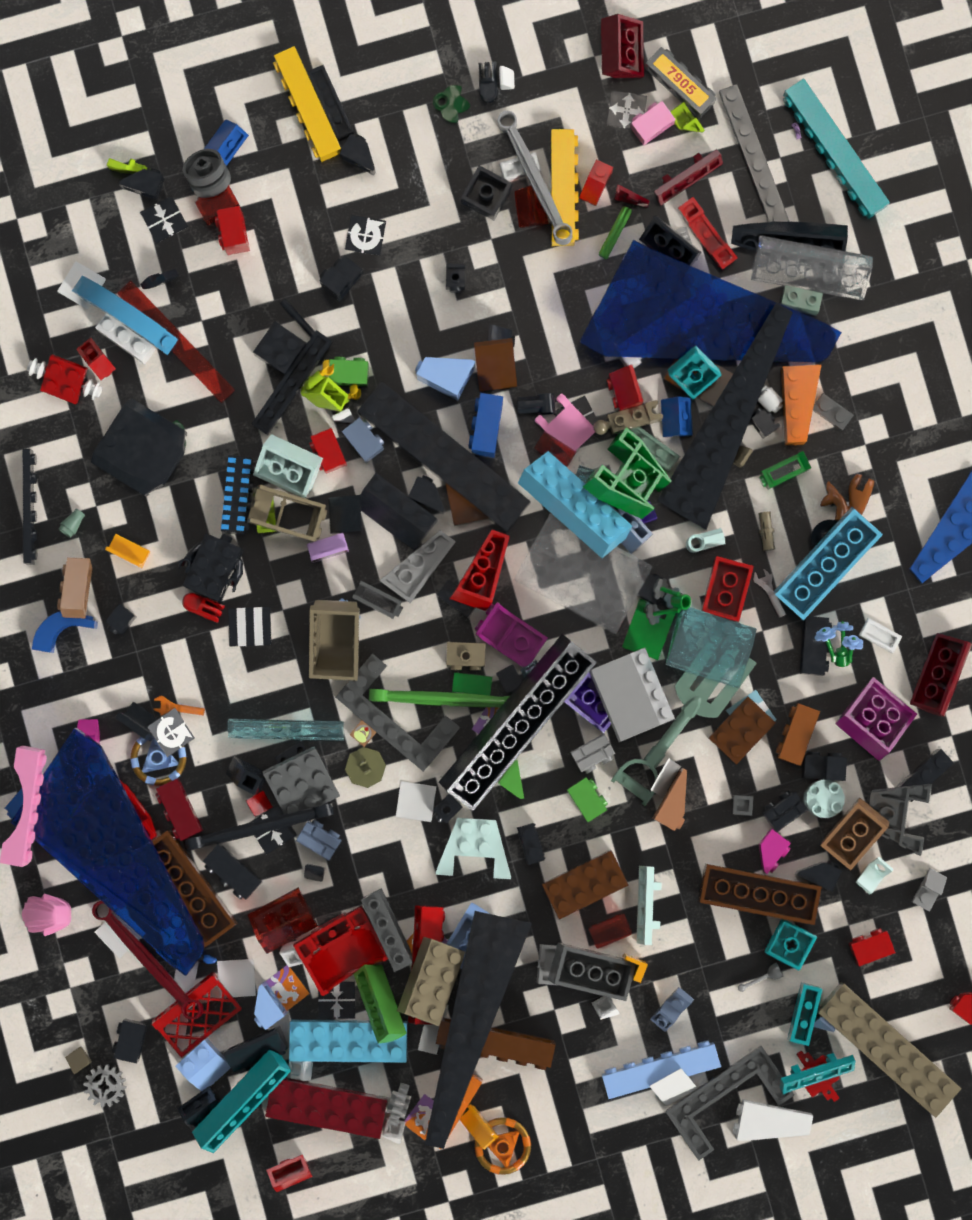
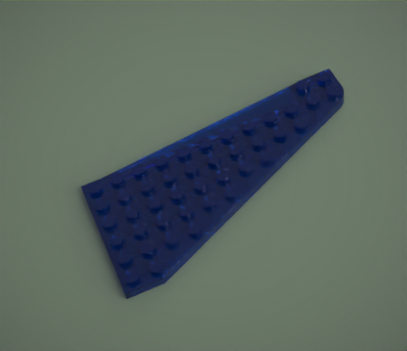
M632 240L579 343L605 357L680 359L694 346H697L710 360L741 361L776 302L652 250L636 240ZM782 305L793 313L774 361L814 363L828 358L842 332L824 322Z
M74 728L43 774L44 780L39 789L41 800L36 809L38 820L34 824L33 830L35 832V841L149 943L165 961L187 976L203 954V938L102 746L78 728ZM23 804L11 820V823L16 827L21 818Z

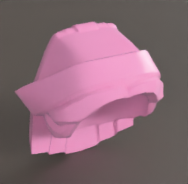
M43 894L42 897L31 896L22 910V919L25 922V927L28 928V932H42L44 936L66 928L70 924L71 906L64 899Z

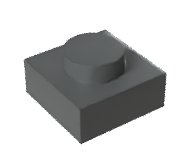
M733 795L732 814L752 816L753 796Z

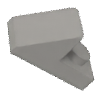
M929 868L911 902L930 912L938 895L943 893L947 877Z

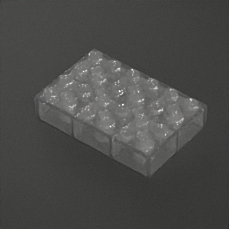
M550 513L514 580L616 635L653 566L618 547H615L606 556L601 558Z

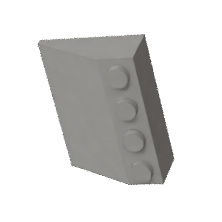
M645 648L589 671L619 742L675 719Z

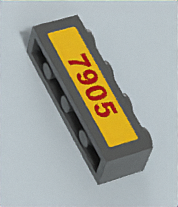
M660 47L646 62L645 69L681 103L684 102L698 119L715 104V93L710 88H705L701 84L702 81L696 75L692 76L687 71L688 68L682 62L678 63L674 59L672 52L668 49L664 50Z

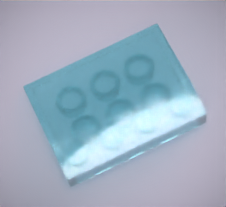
M691 607L687 610H681L677 616L665 665L739 688L754 644L757 629Z

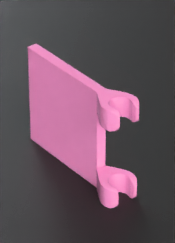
M560 394L556 400L565 409L550 423L541 415H538L534 421L570 457L595 431L593 425L563 394Z

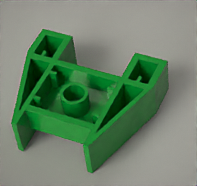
M626 427L614 438L607 449L623 462L616 474L612 473L602 464L589 476L583 487L597 499L643 519L655 508L647 502L653 490L655 489L660 492L672 480L644 442Z

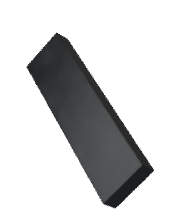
M324 65L307 71V75L337 141L349 137L350 134L353 135L352 126Z

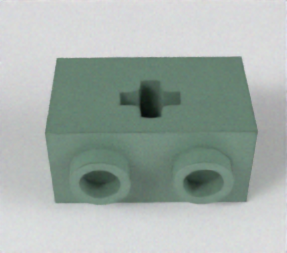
M785 285L780 305L788 310L816 316L820 310L823 293Z

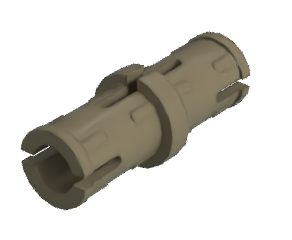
M771 511L758 513L761 527L759 534L762 535L763 551L775 550L773 538L775 530L772 528Z

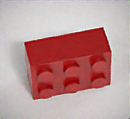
M716 556L700 613L738 623L754 566Z

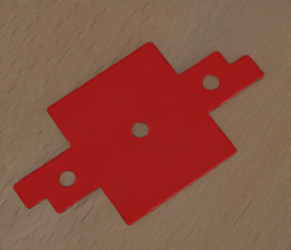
M800 1051L796 1054L804 1065L801 1071L827 1063V1058L824 1055L814 1061L809 1052L804 1054L803 1051ZM837 1076L806 1086L805 1088L811 1097L822 1092L827 1100L832 1098L835 1102L839 1099V1096L831 1085L840 1078Z

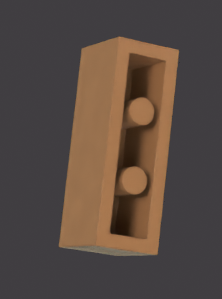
M67 557L66 564H63L62 568L64 581L60 583L62 597L58 599L57 608L61 611L62 617L86 619L92 575L90 558Z

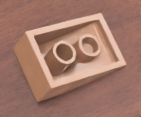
M684 768L679 770L652 819L673 831L676 828L680 829L685 821L682 817L685 814L687 770Z

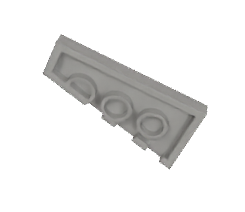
M440 530L379 581L411 603L456 541Z

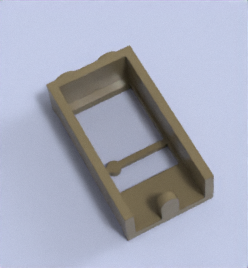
M257 485L247 522L315 542L316 539L320 538L322 532L320 524L321 521L325 520L327 510H325V504L263 485ZM273 496L283 498V501L280 503L281 508L276 525L266 523ZM286 499L314 508L306 535L278 527L284 506L287 504Z

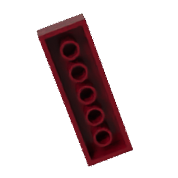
M285 1077L269 1094L265 1117L380 1139L388 1097Z

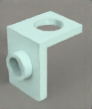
M878 857L868 864L856 883L867 893L872 894L881 880L893 871V868ZM877 864L882 865L885 868V871L879 869Z

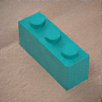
M801 982L787 1037L790 1042L809 1046L823 990L821 987Z

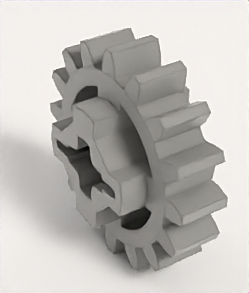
M107 1064L103 1069L99 1065L98 1071L93 1068L91 1070L92 1075H86L89 1082L83 1084L88 1087L84 1093L90 1094L88 1101L94 1099L93 1105L100 1102L101 1108L106 1103L111 1107L113 1105L112 1101L118 1103V1096L123 1097L125 1095L121 1090L127 1088V1086L122 1085L126 1078H120L123 1072L116 1073V1066L110 1069L109 1064ZM102 1073L101 1079L94 1081V1078ZM111 1075L116 1079L117 1082H114L112 1080ZM104 1082L109 1086L106 1090L101 1086ZM94 1090L99 1093V1096L95 1094ZM110 1091H117L113 1097L108 1098Z
M400 1083L398 1092L393 1090L386 1113L391 1114L388 1124L397 1126L399 1118L405 1119L411 1096L407 1095L410 1085Z

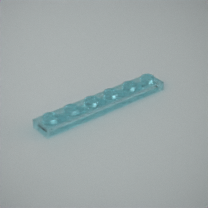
M228 719L227 724L228 738L344 741V721Z

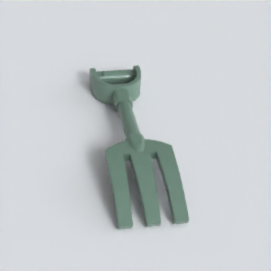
M715 632L712 633L675 684L676 693L683 703L680 714L644 759L634 758L626 761L611 779V782L617 781L640 798L644 806L655 793L646 789L623 772V770L631 764L642 763L653 771L656 781L658 777L657 766L689 720L694 718L696 714L702 717L717 718L756 665V662L748 657L712 703H708V698L739 652L731 644L694 691L689 689L722 639Z

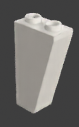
M742 1099V1104H738L736 1115H739L738 1123H734L733 1134L737 1141L810 1135L813 1115L808 1112Z

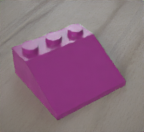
M873 677L846 708L835 724L880 761L891 752L917 713Z

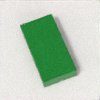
M454 673L452 692L490 695L492 677Z

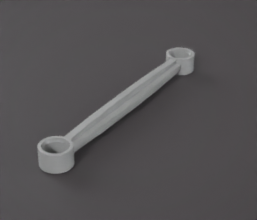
M503 111L498 116V127L502 132L508 134L523 170L554 227L553 237L555 242L559 245H567L573 237L572 228L570 225L563 223L540 171L516 128V115L511 111ZM509 117L514 120V123L507 127L501 124V120ZM560 229H566L570 235L566 239H560L556 236V233Z

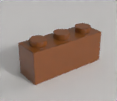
M799 703L795 707H791L788 716L791 717L789 725L785 724L782 735H784L783 742L778 743L775 751L778 754L777 758L801 766L820 711Z

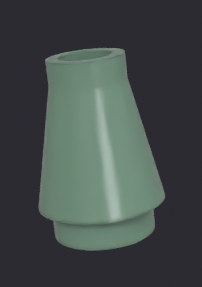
M75 509L74 512L60 523L61 526L58 529L64 535L71 538L72 535L76 534L85 514Z

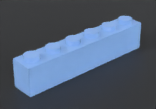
M709 1040L698 1043V1047L691 1048L690 1046L680 1048V1052L672 1054V1051L660 1054L661 1057L656 1059L653 1056L642 1059V1063L635 1064V1062L624 1064V1068L616 1070V1067L604 1070L605 1073L602 1074L608 1099L650 1088V1085L679 1069H682L687 1076L721 1067L715 1044L713 1042L709 1043Z

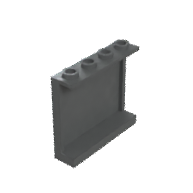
M382 888L364 896L361 902L394 972L412 964L411 949Z

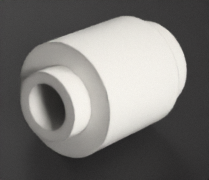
M767 385L764 386L758 402L770 413L772 411L776 413L783 407L781 403L784 400L775 390Z

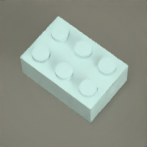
M271 434L263 444L253 475L295 495L306 498L313 488L323 458Z

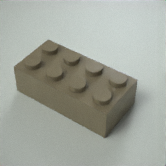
M423 937L397 1011L439 1026L466 952Z

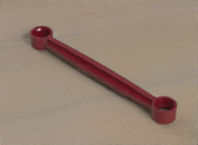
M108 901L96 902L92 908L93 916L98 920L106 921L141 964L182 1006L183 1016L187 1019H198L203 1014L202 1003L198 1000H191L149 950L114 915V907ZM102 903L106 904L109 908L108 915L103 918L97 913V909ZM195 1002L199 1009L195 1017L189 1016L186 1011L187 1005Z

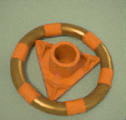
M495 1118L488 1121L492 1128L497 1125H506L515 1128L517 1131L498 1134L499 1137L488 1146L505 1167L490 1164L484 1157L482 1147L475 1140L474 1148L478 1161L489 1172L498 1175H506L518 1171L525 1165L531 1152V1141L528 1132L519 1122L510 1118ZM520 1133L524 1146L523 1154L519 1160L512 1166H509Z

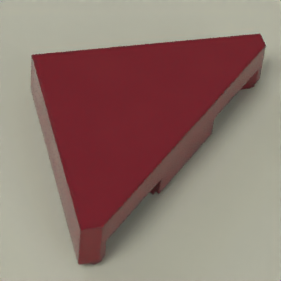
M617 184L615 200L648 208L649 200Z

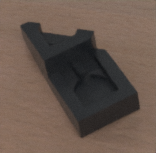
M176 269L161 274L157 273L148 276L140 285L142 289L154 288L174 280L179 274Z

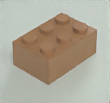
M859 797L822 840L820 846L848 869L852 870L887 830L890 822Z

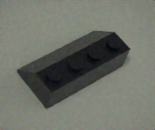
M377 473L374 474L360 494L361 511L414 551L438 521L436 517Z

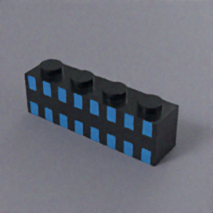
M228 455L221 523L222 533L246 535V531L250 529L247 516L252 505V500H249V496L254 490V482L251 481V476L256 467V463L253 462L251 457Z

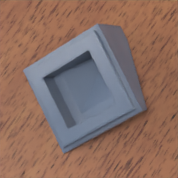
M821 1015L816 1017L814 1027L831 1032L835 1031V1028Z

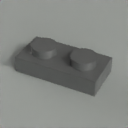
M824 393L821 394L813 407L815 413L841 431L844 430L854 416Z

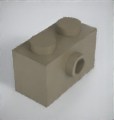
M447 642L446 665L450 666V670H462L463 666L470 667V670L481 671V667H485L486 643Z

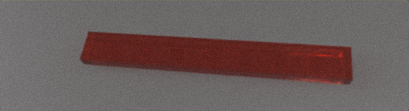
M131 280L117 293L124 301L144 313L178 339L171 351L221 403L235 391Z

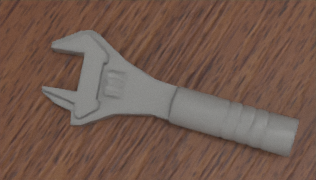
M763 569L766 576L758 579L755 572L754 582L767 592L779 618L786 615L778 597L773 592V575Z

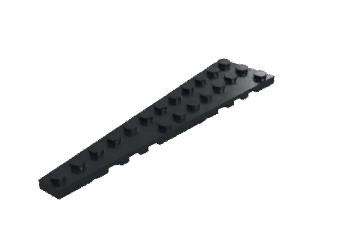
M479 911L474 912L424 1145L442 1149L445 1147L532 923Z

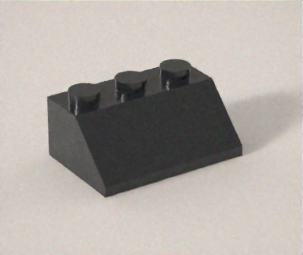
M658 216L653 217L639 238L642 243L682 275L688 271L702 253Z
M278 1026L226 1049L223 1052V1056L232 1071H239L241 1074L250 1070V1065L257 1063L269 1050L284 1055L286 1054L285 1050L289 1046L281 1027Z

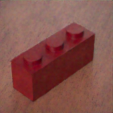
M179 778L156 788L158 793L155 796L159 804L163 803L166 809L163 812L167 821H171L174 826L172 832L176 839L179 838L180 841H183L204 831Z

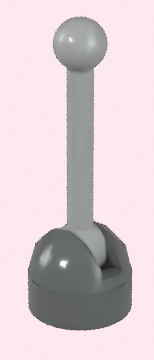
M776 962L768 968L767 974L746 984H740L738 990L743 992L747 987L768 977L776 980L784 976Z

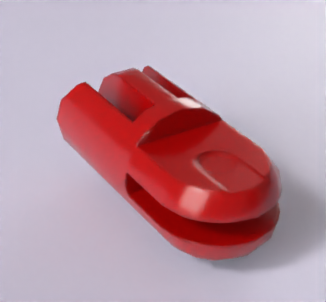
M188 593L182 599V605L187 611L216 623L219 621V618L216 616L220 617L222 614L220 610H223L225 605L196 593Z

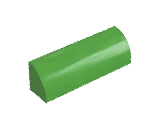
M363 965L353 975L377 1043L397 1040L407 1033L400 1013L397 1011L398 1008L383 966Z

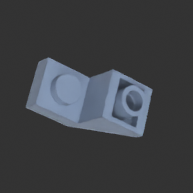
M678 987L650 1020L666 1032L694 999Z

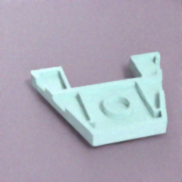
M457 818L436 870V875L453 876L454 856L495 858L493 878L511 879L496 820Z

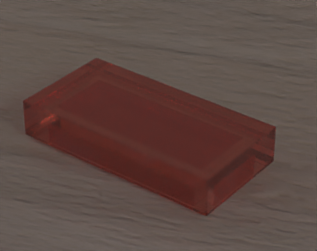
M546 431L534 447L542 454L549 451L566 467H568L577 453Z

